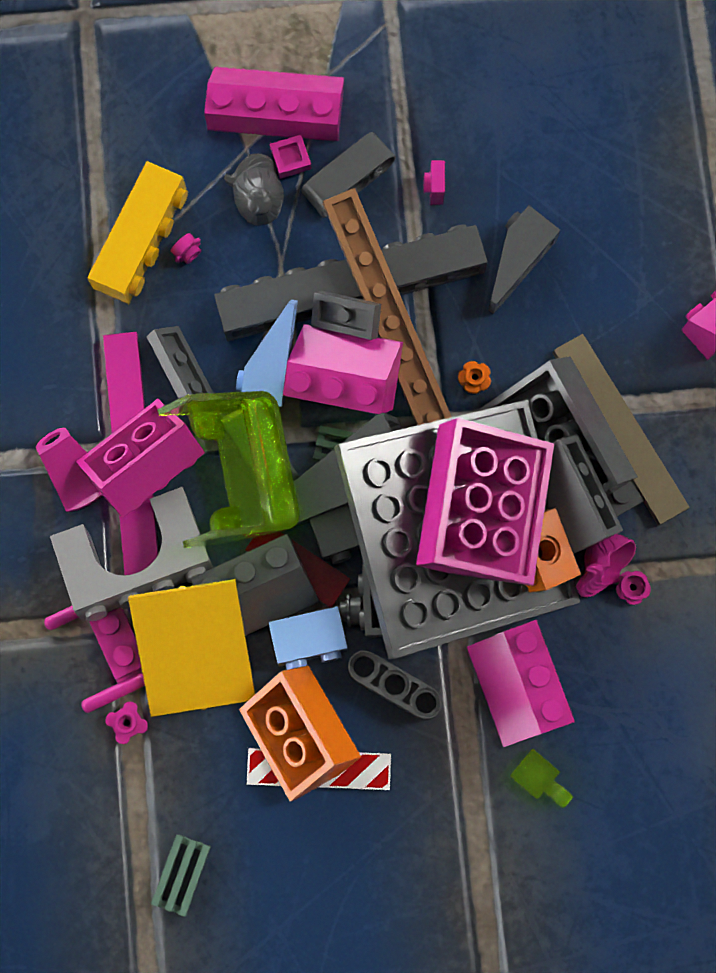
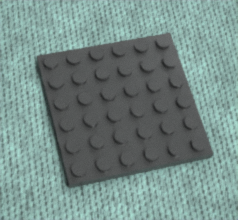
M528 399L334 446L388 659L402 657L580 603L574 578L546 591L529 592L528 588L523 584L451 574L416 566L439 425L455 418H460L538 439ZM545 503V510H547L549 508L547 506V503ZM539 546L538 556L541 559L542 549Z

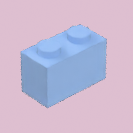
M338 606L269 622L277 664L279 667L286 665L287 670L308 666L306 660L319 657L321 663L335 661L342 658L341 652L347 651Z

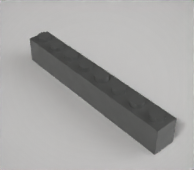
M464 224L450 228L447 233L439 235L426 233L418 236L413 242L402 244V242H392L385 245L381 250L400 296L483 274L488 263L476 225L469 227ZM328 259L319 263L318 267L305 270L303 267L294 268L287 271L286 275L277 278L264 276L254 280L253 284L243 287L230 285L222 288L220 293H216L214 296L227 342L269 331L291 299L298 300L295 324L312 319L314 292L324 291L363 300L347 260Z

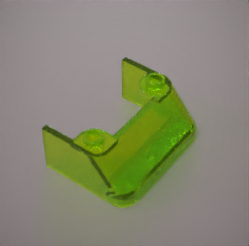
M266 391L188 394L158 409L159 416L189 414L191 428L198 438L205 441L217 440L230 507L218 509L212 514L210 518L211 531L183 541L184 548L231 543L284 531L297 524L300 513L280 410L276 399Z

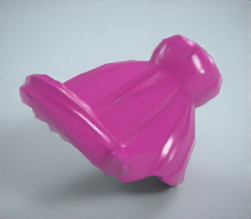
M616 534L586 549L584 556L585 574L576 585L581 597L588 598L594 596L607 586L618 583L621 570L630 563L635 555L636 545L634 540Z

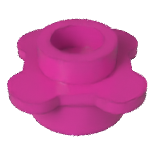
M126 702L121 710L116 713L110 712L106 716V724L113 728L116 733L115 739L120 744H127L131 737L136 736L138 733H145L148 728L147 721L141 718L137 712L138 706L134 702ZM128 719L130 721V725L124 726V720Z

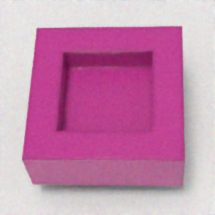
M302 135L270 144V150L280 179L311 170V162Z
M431 160L430 172H424L423 189L424 193H430V205H443L445 195V161Z

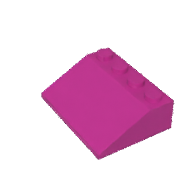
M460 418L440 424L416 566L451 574L529 586L533 585L554 443Z

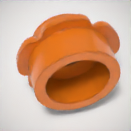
M469 361L463 365V370L458 373L459 384L462 385L466 392L471 394L485 391L491 384V378H489L491 371L484 363L478 364L476 361ZM473 374L478 376L477 380L472 379Z

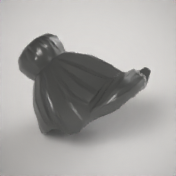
M261 153L249 154L239 163L234 174L229 175L226 173L224 179L229 186L233 187L236 207L248 223L255 226L270 224L278 217L281 211L284 190L276 174L274 161L269 156Z

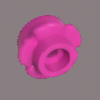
M191 233L181 237L171 248V252L176 257L175 261L177 263L185 261L186 264L192 262L202 251L199 248L201 240L199 238L195 239Z
M626 571L619 576L616 592L620 599H625L628 604L637 605L642 602L643 598L649 596L651 587L645 574L640 571ZM631 584H634L636 586L635 591H632L630 589Z

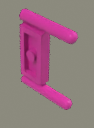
M70 606L47 617L44 620V624L48 630H54L79 617L74 612L73 606ZM121 607L107 612V615L100 620L89 621L118 684L84 699L81 707L86 713H90L145 686L135 633L124 609Z

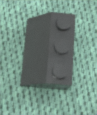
M288 534L191 578L193 586L236 579L245 636L269 626L271 621L287 618L320 602L295 545Z

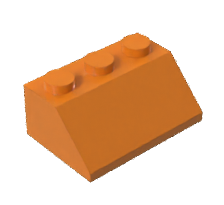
M309 666L281 671L239 709L289 801H294L339 776L361 758L360 753Z

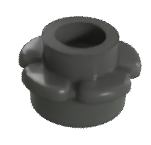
M348 594L346 601H340L341 622H347L349 628H353V625H360L359 613L363 609L362 597H352L351 594Z

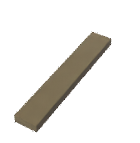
M584 334L554 349L553 355L556 359L571 356L638 477L633 482L643 496L644 504L656 524L660 526L690 508Z

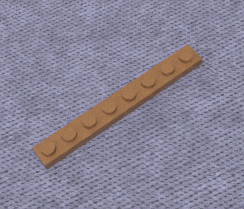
M350 189L324 200L322 204L363 300L382 304L378 330L379 338L403 342L397 381L416 425L451 418L452 416L356 189Z

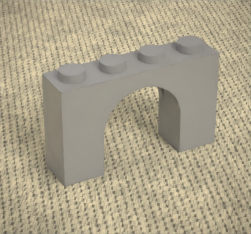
M183 487L150 498L161 530L162 544L159 554L153 563L138 573L117 575L103 569L92 537L84 524L50 536L73 610L82 622L86 620H100L107 615V612L120 607L122 609L130 608L128 596L174 589L175 586L183 583H192L191 578L213 568Z

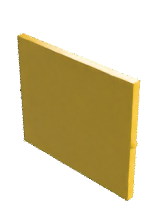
M236 579L188 587L180 586L175 589L128 596L151 717L248 702L255 695Z

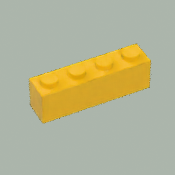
M146 161L87 277L93 289L127 304L130 303L133 295H139L144 285L145 279L143 275L147 267H152L157 260L159 248L157 247L162 237L167 238L172 230L174 223L172 217L176 209H181L186 202L188 191L186 190L183 176Z

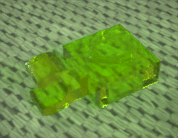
M533 748L509 776L536 800L544 792L561 808H565L574 797L554 781L560 771Z

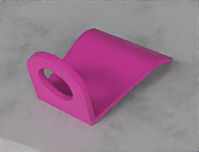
M59 428L50 432L37 443V452L66 512L80 510L103 496L76 463L87 452L70 435L66 428ZM60 435L54 442L45 445L50 439Z

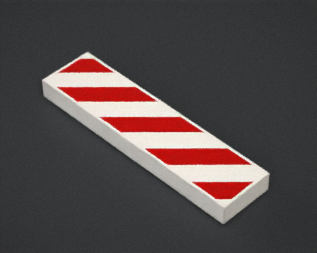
M248 748L247 785L281 786L262 750ZM360 753V759L339 776L319 787L390 790L391 754Z

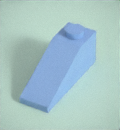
M291 299L244 367V371H238L236 390L241 391L240 401L282 407L285 402V396H283L287 361L292 350L298 300Z

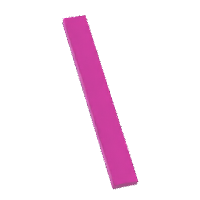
M137 332L103 335L112 433L145 409ZM153 494L143 501L135 511L129 512L123 518L119 515L125 575H132L146 569L159 554L156 516L150 502V498L154 497Z

